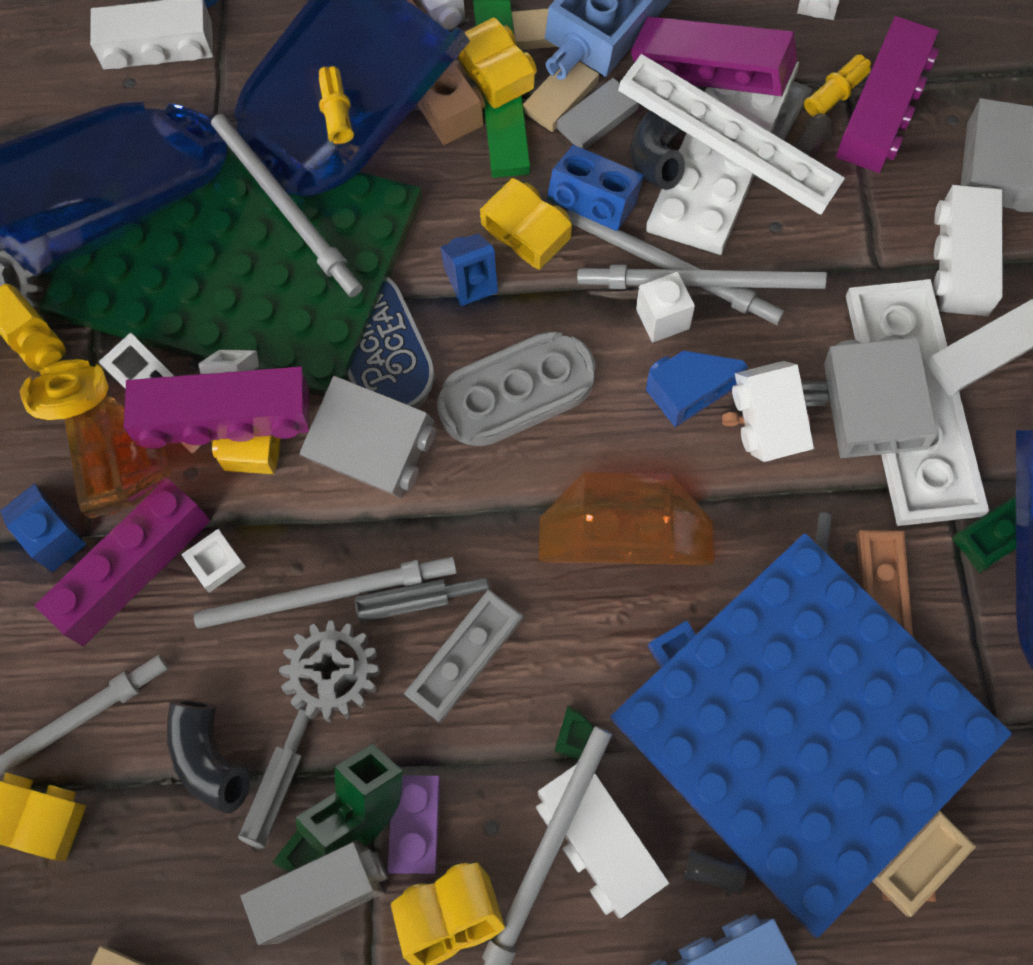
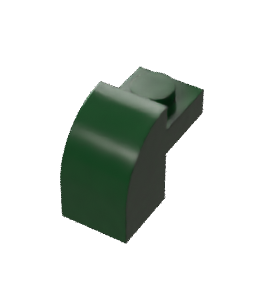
M372 743L335 766V793L296 817V830L322 857L352 843L356 839L366 846L387 826L399 806L402 796L403 771Z

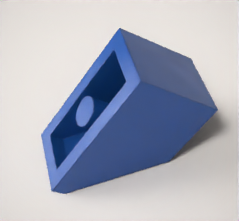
M479 233L469 237L455 238L447 245L440 247L445 272L460 306L498 293L495 251L492 244Z
M682 351L672 358L665 356L652 365L648 374L646 391L673 426L677 427L730 393L733 386L737 385L735 373L746 371L748 366L743 360Z
M35 483L0 510L6 527L31 558L51 572H54L87 545Z

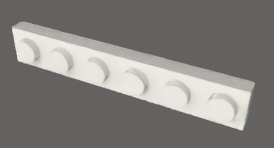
M643 54L639 56L620 82L618 91L820 215L845 179Z

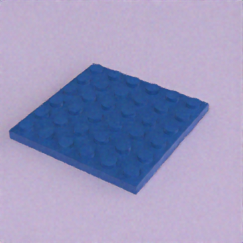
M806 533L797 539L610 716V719L815 938H819L1012 734Z

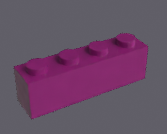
M648 16L631 49L634 63L643 54L695 86L781 97L798 61L793 31Z
M894 16L845 130L835 158L880 173L886 158L894 160L903 140V137L897 136L896 133L899 128L907 129L916 108L908 104L911 99L919 100L928 79L921 76L922 70L931 71L939 52V48L933 47L939 30Z
M302 367L126 380L124 428L137 446L150 449L161 448L168 443L181 442L190 445H204L210 440L220 439L245 442L258 436L273 435L277 438H292L298 433H308L310 430L309 386Z
M166 478L34 606L64 636L84 647L210 522V519L194 501L170 479Z

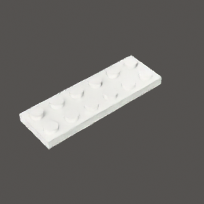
M797 61L782 97L707 87L705 93L772 133L782 105L785 103L790 91L792 81L796 77L799 62ZM686 133L679 149L685 161L683 177L674 188L661 190L647 221L646 232L722 255L755 174Z
M931 279L849 288L846 300L855 340L860 343L877 342L882 338L894 335L902 336L903 339L918 337L938 434L928 450L881 454L897 526L983 517L989 512L960 393L957 392L949 397L924 363L930 356L948 347Z

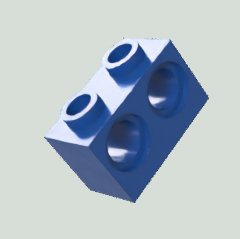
M572 145L552 170L546 201L618 231L636 207L644 174Z

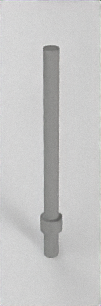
M223 114L216 115L212 119L211 125L316 254L318 265L327 276H333L349 297L358 295L363 287L346 267L347 260L336 247L328 245Z
M567 211L573 225L662 269L701 270L624 231H615L572 211ZM700 287L731 302L732 308L744 314H747L749 311L778 325L785 310L756 297L757 292L749 288Z
M610 265V269L578 268L577 274L578 284L609 285L610 289H627V285H642L675 272L679 273L685 286L826 289V272L628 269L627 265Z
M454 557L419 563V560L401 563V568L196 611L194 612V622L196 628L200 629L405 585L407 587L422 584L424 580L457 574Z
M158 654L130 673L126 670L109 680L110 686L1 754L0 776L116 702L121 701L125 703L139 694L141 686L169 669L163 657Z
M598 726L594 727L505 917L504 924L506 928L497 937L491 938L482 955V958L485 960L484 965H511L517 952L514 945L612 737V733Z

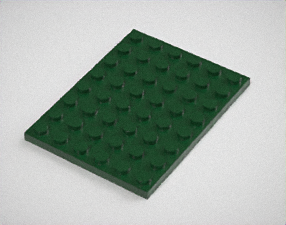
M138 115L38 308L44 315L125 338L128 334L132 333L142 344L204 361L218 350L257 351L259 367L255 370L302 367L309 386V393L324 397L333 376L347 380V373L387 277L391 275L422 201V190L412 185L247 143L328 245L336 247L347 260L346 267L363 287L358 295L349 297L333 276H327L318 265L316 254L221 136Z

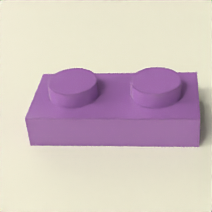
M403 775L401 800L394 816L390 820L388 873L437 874L440 802L439 776Z

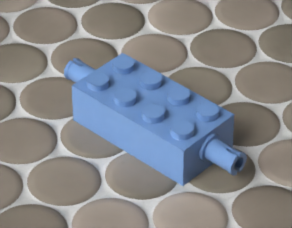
M554 0L548 10L545 39L559 47V49L546 62L548 72L554 76L561 68L556 79L563 80L573 67L581 61L607 77L633 47L647 16L658 17L672 0Z

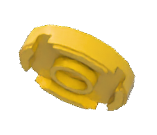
M81 359L63 360L43 367V369L39 370L41 376L33 381L31 376L28 377L20 389V395L26 412L33 417L45 420L66 419L82 414L97 406L106 397L109 385L102 367L98 364L92 367L89 361Z

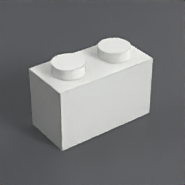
M781 361L735 373L737 385L733 386L732 394L737 409L743 412L745 427L741 428V438L747 452H751L752 456L766 462L814 449L798 364Z

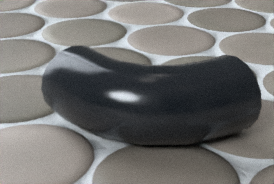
M649 110L634 130L629 153L635 171L644 174L643 179L655 187L669 190L678 185L685 171L683 155L679 151L669 148L683 130Z
M171 700L167 719V747L175 773L193 797L212 809L224 813L236 811L247 797L250 777L244 767L227 761L218 751L214 737V720L217 707L213 704L196 700Z

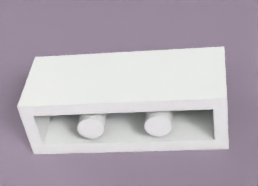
M162 0L91 8L90 45L103 70L212 58V21L204 0Z
M952 185L945 200L938 202L935 211V224L940 225V235L935 242L934 259L940 260L939 270L934 279V295L939 296V312L988 317L1002 298V190Z
M576 765L538 791V796L542 803L537 805L536 809L547 827ZM594 773L565 835L569 843L562 849L578 873L586 868L594 880L596 886L591 888L590 892L604 914L608 915L614 911L619 919L663 889L669 882Z

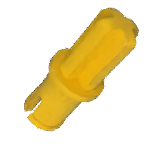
M858 54L837 73H830L826 77V83L804 101V107L808 114L815 119H821L836 103L849 98L851 90L871 72V61L862 54Z
M324 66L319 70V83L322 93L319 107L326 118L328 139L330 142L333 140L335 144L347 143L354 136L348 111L351 106L350 99L344 95L340 70L336 66L329 68Z

